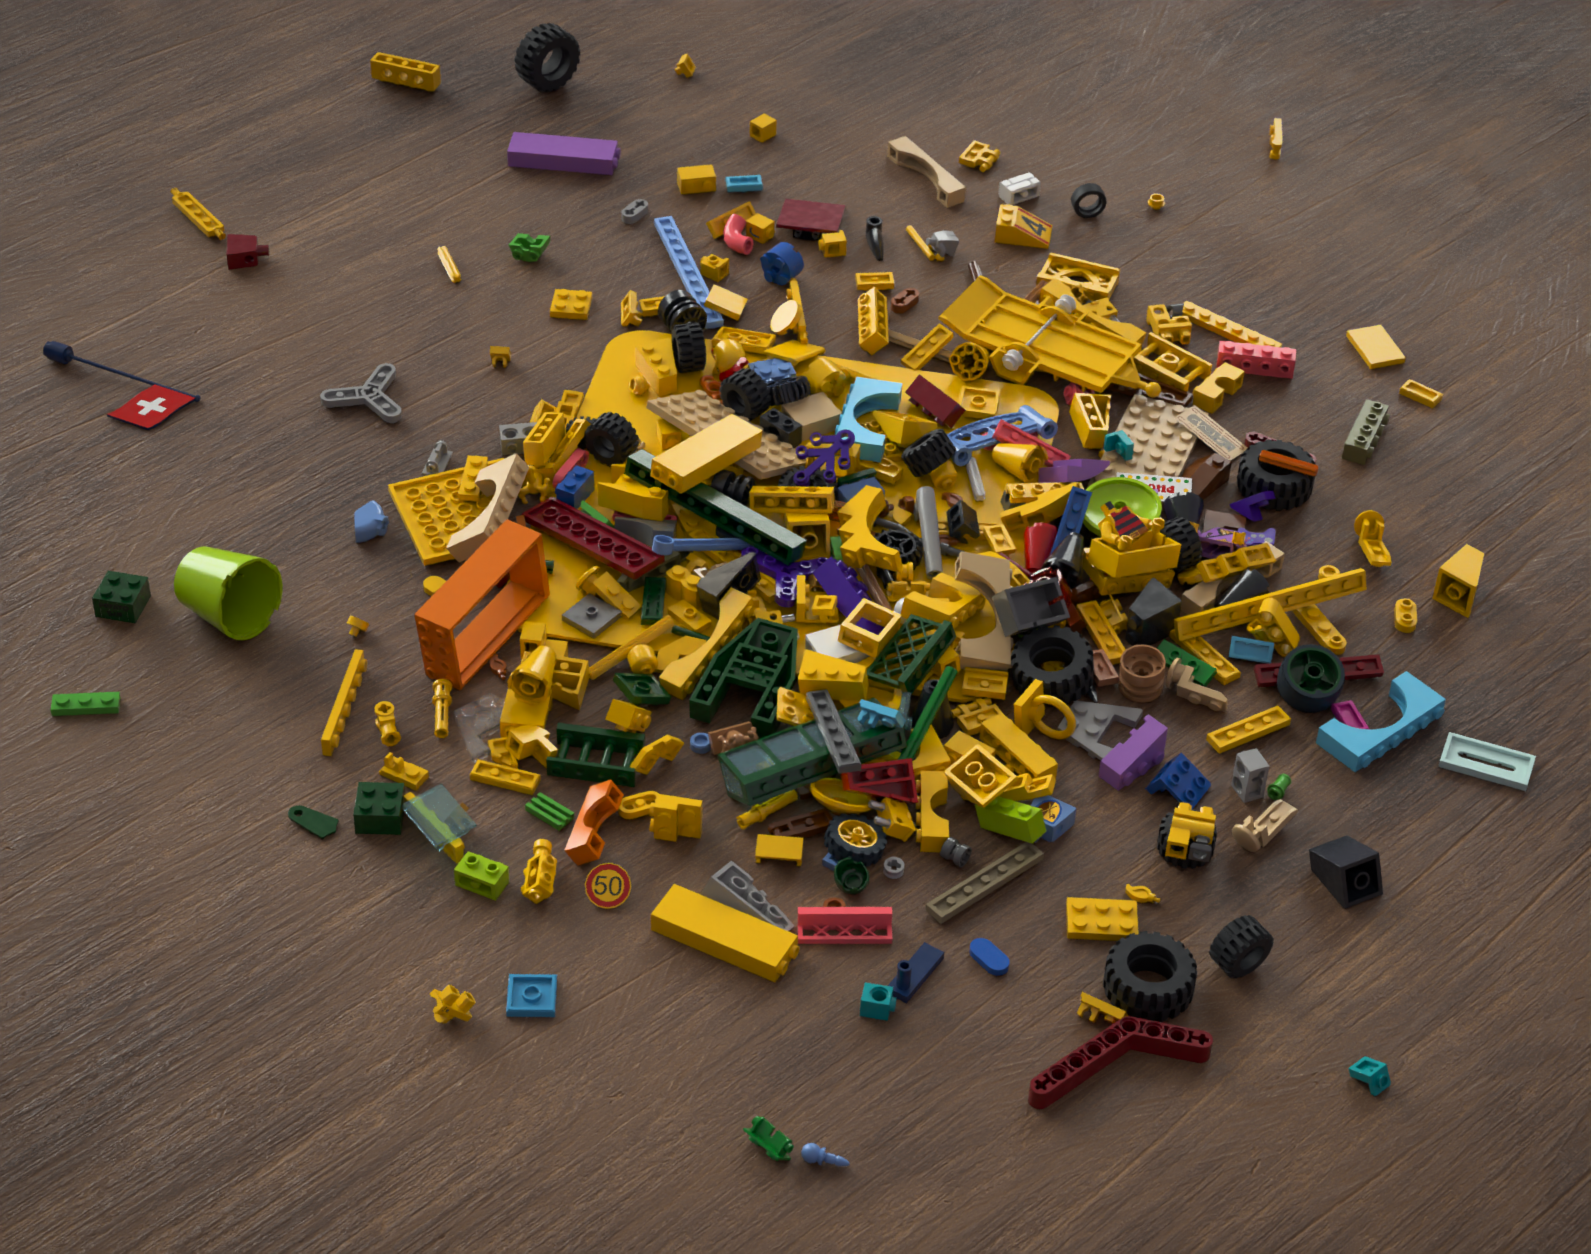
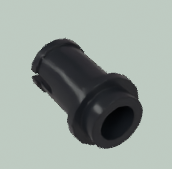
M877 568L876 574L881 578L884 589H886L887 583L896 582L891 570Z

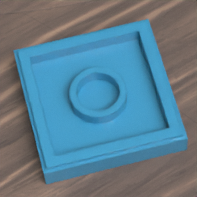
M509 974L506 1017H555L557 975Z

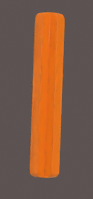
M1262 450L1259 460L1261 462L1313 477L1317 475L1318 465Z

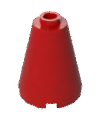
M1034 523V526L1030 528L1027 526L1024 531L1025 569L1032 573L1036 581L1042 580L1040 577L1042 573L1041 568L1044 561L1050 556L1058 532L1056 531L1057 527L1047 523Z

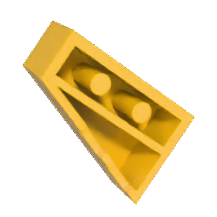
M1074 394L1069 413L1084 448H1103L1105 435L1108 433L1110 394Z
M525 651L521 663H522L532 652ZM556 656L551 684L552 698L580 710L590 677L588 660Z

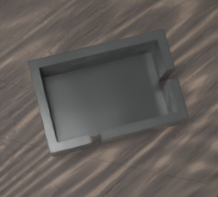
M1057 577L1005 589L992 596L1005 637L1028 632L1033 629H1040L1042 626L1056 625L1070 618L1064 599L1050 606L1048 603L1062 596Z

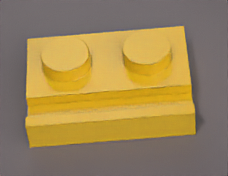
M965 667L962 695L1005 700L1008 672Z

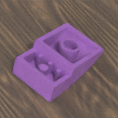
M1093 459L1053 461V467L1039 468V483L1077 482L1090 479L1104 471L1110 465V461Z

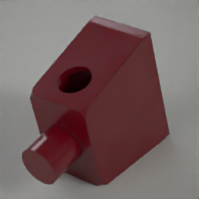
M228 234L226 251L228 270L257 266L259 256H269V245H258V238L255 235Z

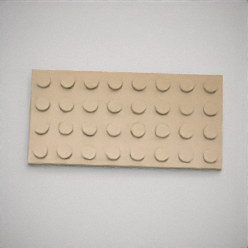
M701 390L649 400L646 405L647 409L690 436L699 433L730 414H734L763 431V427L749 422L747 417L736 415L734 409L725 407L719 400L712 399L707 396L706 392ZM763 431L761 447L736 461L735 464L757 478L765 479L785 474L788 470L792 472V468L795 467L798 470L800 466L805 468L807 458L803 460L797 458L795 449L792 448L791 444L781 442L776 435Z
M1134 394L1115 431L1123 430L1134 443L1133 457L1131 460L1125 461L1116 450L1105 451L1101 460L1110 461V465L1104 471L1092 477L1088 487L1097 481L1117 477V472L1180 477L1199 439L1174 418L1189 408ZM1161 501L1162 511H1164V502Z

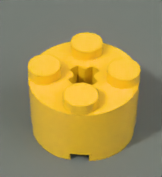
M825 357L819 358L809 365L811 369L807 373L804 371L802 376H806L810 382V395L824 392L828 398H831L833 396L838 397L843 393L846 375L830 359L828 360Z

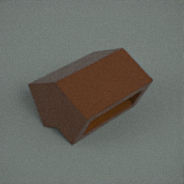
M1070 602L1066 605L1070 618L1066 619L1065 627L1071 628L1073 632L1077 631L1082 634V629L1087 624L1078 608Z

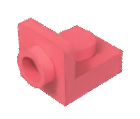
M1074 382L1067 385L1063 393L1068 405L1072 404L1075 393L1095 394L1094 390L1089 388L1082 392V386Z

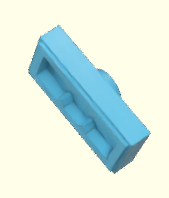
M761 175L725 177L727 192L763 190Z
M1232 636L1228 657L1270 664L1274 643Z

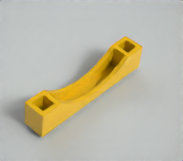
M1055 278L1041 289L1038 303H1041L1047 296H1050L1055 305L1062 295H1069L1076 302V308L1071 312L1072 315L1080 318L1086 310L1089 311L1077 301L1070 287ZM1091 311L1083 321L1140 343L1143 346L1146 332L1131 323L1112 321L1100 317Z
M732 587L719 602V621L710 639L694 653L671 662L659 676L660 684L669 694L683 700L687 694L693 691L695 684L702 678L713 656L728 644L732 637L740 632L744 622L752 617L754 605L751 596Z

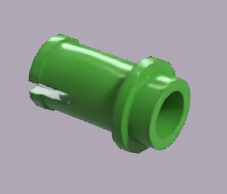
M1280 774L1276 781L1268 786V796L1273 800L1283 798L1284 791L1291 784V778L1287 774Z

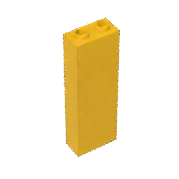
M730 414L652 459L650 476L682 494L761 447L763 431L734 414Z
M673 884L651 913L652 931L772 982H776L780 975L786 973L789 962L797 957L800 950L798 935L676 884Z

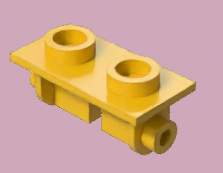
M907 581L887 583L888 602H898L913 591L928 596L930 583H926V581H911V586H907Z
M1108 593L1111 599L1102 601L1100 608L1115 633L1119 634L1122 630L1127 629L1128 618L1125 612L1120 614V611L1123 609L1119 600H1114L1112 595Z

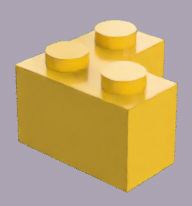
M524 622L520 636L521 661L525 651L533 652L539 646L552 648L556 656L568 657V641L547 639L546 623Z

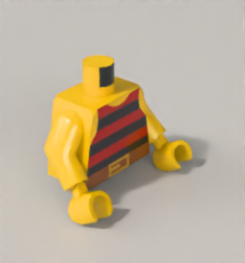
M1108 501L1100 507L1106 516L1098 523L1102 540L1107 542L1108 546L1116 551L1124 550L1126 547L1131 548L1132 543L1139 540L1150 528L1155 534L1164 528V519L1154 518L1152 521L1151 519L1140 517L1129 506L1116 510L1112 502Z

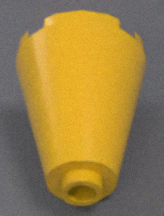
M999 443L992 450L993 461L1024 483H1037L1039 481V468L1044 467L1045 460L1048 461L1047 450L1039 445Z
M548 646L537 647L510 674L507 680L508 689L513 690L516 699L531 705H537L538 702H545L550 695L556 661L554 650Z

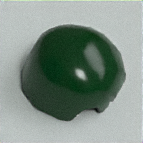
M850 857L839 861L834 868V881L842 892L853 895L859 894L869 884V871L863 862L853 861Z

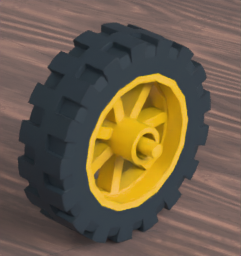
M843 813L839 817H833L829 822L824 836V845L828 847V852L831 855H835V859L840 861L850 857L853 861L863 862L864 866L868 867L872 863L876 864L881 859L887 843L886 833L882 832L883 828L880 825L877 826L872 819H866L867 817L864 815L857 816L852 813L850 815Z

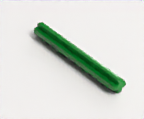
M947 666L943 671L907 741V747L903 748L898 760L908 758L913 760L958 673L953 667Z

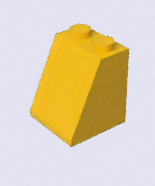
M784 513V528L807 540L803 556L797 561L811 560L819 557L829 559L830 519L828 514Z
M1466 544L1439 568L1432 599L1468 618L1478 585L1484 553Z

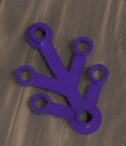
M847 429L839 431L836 435L822 436L818 432L812 433L810 441L813 446H820L821 444L833 445L829 448L807 449L803 445L798 446L795 450L797 458L801 460L807 457L818 458L804 471L796 472L793 480L797 487H808L810 485V476L826 463V471L823 473L824 480L827 483L835 482V453L841 449V457L838 459L839 468L842 470L849 469L851 466L849 448L855 442L854 433ZM814 438H820L818 441H813ZM843 461H847V462H848V463L845 464V465H842V464H841Z

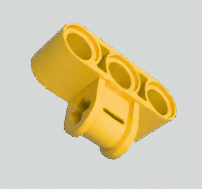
M1273 598L1264 599L1258 611L1257 619L1248 624L1247 630L1253 634L1256 640L1274 643L1277 653L1282 657H1286L1290 651L1298 646L1300 636L1280 603Z

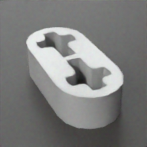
M637 199L630 203L621 212L622 222L634 224L648 213V202L643 199Z

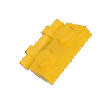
M973 141L959 157V163L972 168L980 165L979 170L985 172L992 167V163L998 160L1000 151L998 149L994 151L989 150L990 145Z
M978 698L973 703L967 705L960 704L951 710L953 718L957 717V724L969 736L980 733L981 722L1002 712L996 704L992 705L990 698Z

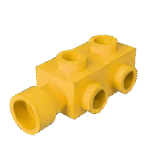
M538 839L534 842V857L528 860L527 868L523 871L525 882L521 886V892L523 896L535 904L549 898L554 890L557 859L551 855L552 843L546 839Z

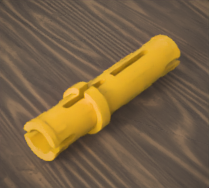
M791 790L775 796L760 805L752 806L751 810L737 816V824L741 829H746L756 822L764 821L768 815L797 801L798 795L796 791Z

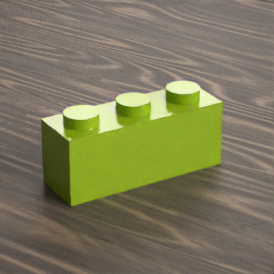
M1000 796L995 798L985 808L977 804L975 805L980 828L1029 843H1034L1046 832L1040 808Z

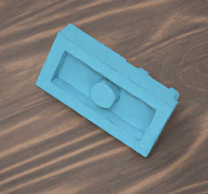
M863 699L859 702L862 709L858 716L860 724L864 725L865 721L870 718L868 724L871 728H874L879 720L887 727L893 728L896 726L903 728L906 720L899 710Z

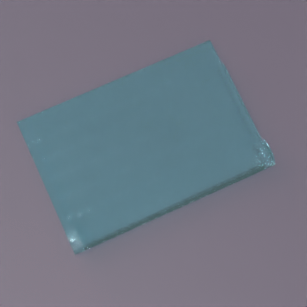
M442 784L402 804V809L437 851L442 850L445 844L468 833L470 829L477 826Z

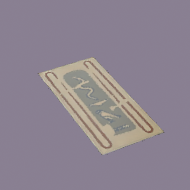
M1195 405L1174 417L1215 452L1230 461L1247 449L1244 444Z

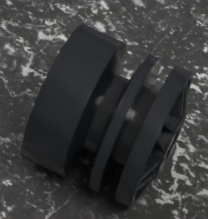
M686 290L670 292L661 300L658 306V316L670 332H672L674 325L696 322L699 323L702 330L705 328L707 314L700 304L696 302L695 298Z
M723 469L714 475L710 487L750 508L749 492L753 486H756V480L743 474L738 475L736 478L734 472Z

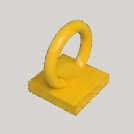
M1035 679L1014 703L1015 725L1027 735L1036 727L1050 738L1066 739L1076 729V720L1071 709L1062 700L1051 695H1044L1043 681ZM1044 704L1053 705L1064 714L1067 720V728L1065 730H1054L1044 724L1041 720L1045 715Z

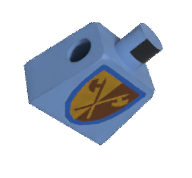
M1049 795L1034 798L1031 806L1042 810L1046 832L1035 842H1038L1040 838L1048 842H1054L1074 825L1076 808Z

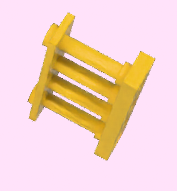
M1152 332L1148 335L1147 347L1140 351L1133 359L1138 373L1188 392L1191 381L1198 376L1203 379L1209 377L1212 369L1211 363ZM1152 352L1159 356L1170 353L1179 358V363L1176 369L1167 370L1159 365L1160 357L1153 362L1145 357ZM1182 368L1191 372L1184 378L1176 374Z

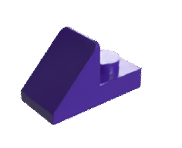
M1264 491L1231 503L1230 508L1252 521H1260L1263 519L1259 508L1269 505L1268 501L1275 499L1273 491Z

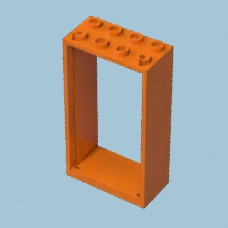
M506 519L414 614L425 674L429 678L449 680L452 683V687L461 690L550 595L541 533ZM509 572L510 582L454 639L453 629Z

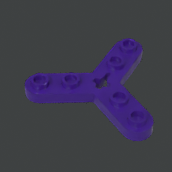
M747 547L741 552V557L754 552L759 571L775 579V602L782 607H792L795 605L797 575H805V580H808V577L827 560L825 557L794 562L788 566L755 547Z

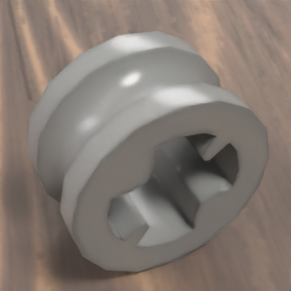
M898 857L887 858L883 869L885 876L891 879L900 878L904 873L903 860ZM891 866H896V870H891Z

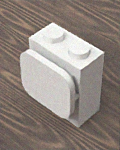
M841 625L806 635L805 649L852 663H857L870 657L837 641Z

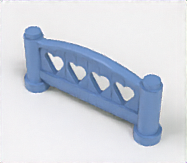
M1023 405L1019 408L1018 412L985 418L948 433L947 436L956 448L951 460L958 466H964L971 460L972 451L1001 443L992 438L995 431L992 428H996L1001 419L1008 423L1022 421L1021 425H1012L1029 434L1037 432L1044 439L1054 437L1058 426L1052 419L1045 418L1028 405ZM983 431L988 432V435L985 436L977 435V433L979 434ZM964 437H971V440L969 441H963L958 439H962Z

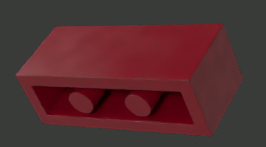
M920 374L905 391L910 396L908 401L916 407L921 405L923 407L921 410L929 417L933 414L935 416L934 420L942 427L946 424L952 429L966 411L961 405Z

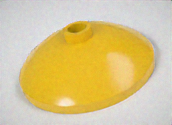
M823 778L810 784V791L813 797L836 815L868 812L872 809L868 807V802L870 800L876 801L875 797L843 791L842 780Z

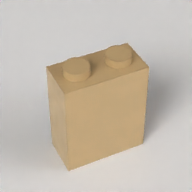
M824 392L781 405V412L802 424V441L810 439L811 434L815 432L824 435L835 431L836 425H839L840 414H842L841 410L837 409Z

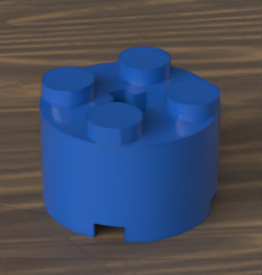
M780 242L760 258L764 278L768 282L785 285L790 282L791 278H795L803 270V258L799 251L796 253L792 249L794 248L793 245L787 242Z

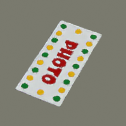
M1117 472V477L1135 479L1147 484L1152 489H1158V496L1163 502L1174 493L1180 492V495H1186V492H1191L1192 478Z

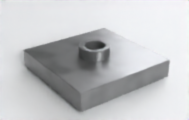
M589 593L562 614V621L588 636L596 638L622 617V611Z

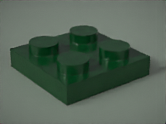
M615 673L613 682L628 698L629 702L634 705L652 704L657 706L659 704H669L671 696L652 674Z

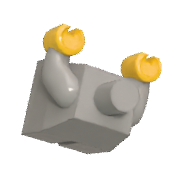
M945 230L935 232L931 238L926 239V245H928L930 250L939 252L935 258L937 261H944L945 253L949 256H954L959 243L953 231Z

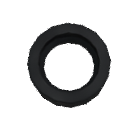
M1086 183L1079 186L1071 196L1073 209L1082 218L1098 216L1107 204L1103 190L1095 183ZM1098 195V200L1091 206H1079L1080 201L1084 197Z

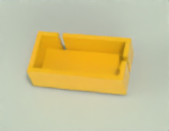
M1151 529L1139 540L1133 542L1131 548L1126 547L1124 550L1118 551L1109 547L1107 542L1102 540V537L1095 538L1091 541L1088 563L1095 566L1097 570L1109 574V577L1113 579H1121L1124 576H1137V574L1141 573L1151 574L1153 571L1159 570L1167 571L1170 568L1177 567L1181 544L1169 537L1166 538L1160 532L1155 534Z

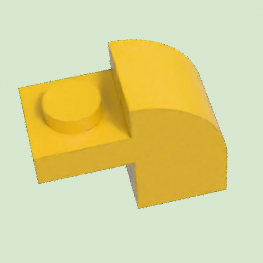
M523 725L509 730L505 748L518 760L532 755L545 768H547V756L556 757L558 751L548 740L550 733L541 727L533 725Z

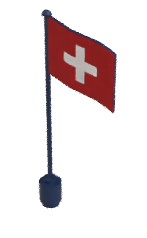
M48 341L44 345L43 355L49 360L66 365L74 359L152 385L150 388L137 394L119 409L107 414V417L150 430L163 423L179 409L194 401L199 402L201 399L198 394L195 396L74 356L71 346L56 341Z

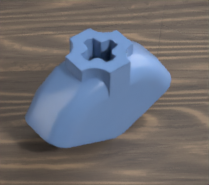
M372 500L355 511L356 543L366 542L377 535H385L389 519L388 516L384 515L382 507Z

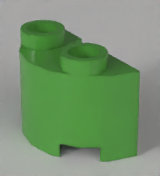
M518 233L509 244L512 256L516 260L537 261L547 249L550 243V236L538 235L536 239H533L529 234Z

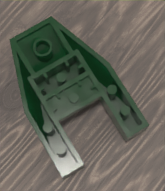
M761 618L755 619L713 656L689 700L690 718L711 723L731 684H736L764 692L751 716L752 727L756 728V734L759 738L775 734L781 723L777 720L778 689L782 687L792 690L795 683L798 629Z

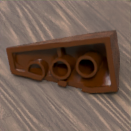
M1214 453L1197 459L1184 470L1181 477L1192 478L1191 493L1197 494L1204 500L1229 480L1232 461Z

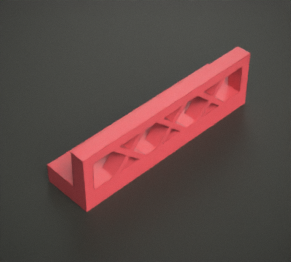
M798 907V944H892V907ZM803 930H813L816 934L813 936H803ZM837 930L839 934L837 936H830L826 932ZM852 930H860L863 934L854 936L850 932ZM876 930H887V936H877L873 932Z

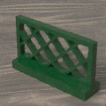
M911 614L867 669L868 679L900 689L902 695L910 697L955 640L956 634L952 622L944 620L941 624ZM913 623L921 625L919 628L909 630ZM936 629L934 634L926 635L927 631ZM920 633L924 634V637L912 641L911 636ZM909 637L910 642L897 645L901 639ZM926 643L922 649L915 651V646ZM912 648L913 652L900 656L899 651ZM897 652L898 657L885 659L889 654ZM914 658L910 664L903 666V661ZM900 663L901 667L888 670V666ZM884 667L886 669V672L880 674L874 673L877 669ZM902 673L897 681L891 679V676Z

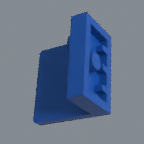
M1181 752L1166 762L1145 789L1151 795L1158 790L1162 792L1167 789L1179 803H1189L1192 806V810L1210 788L1211 783Z

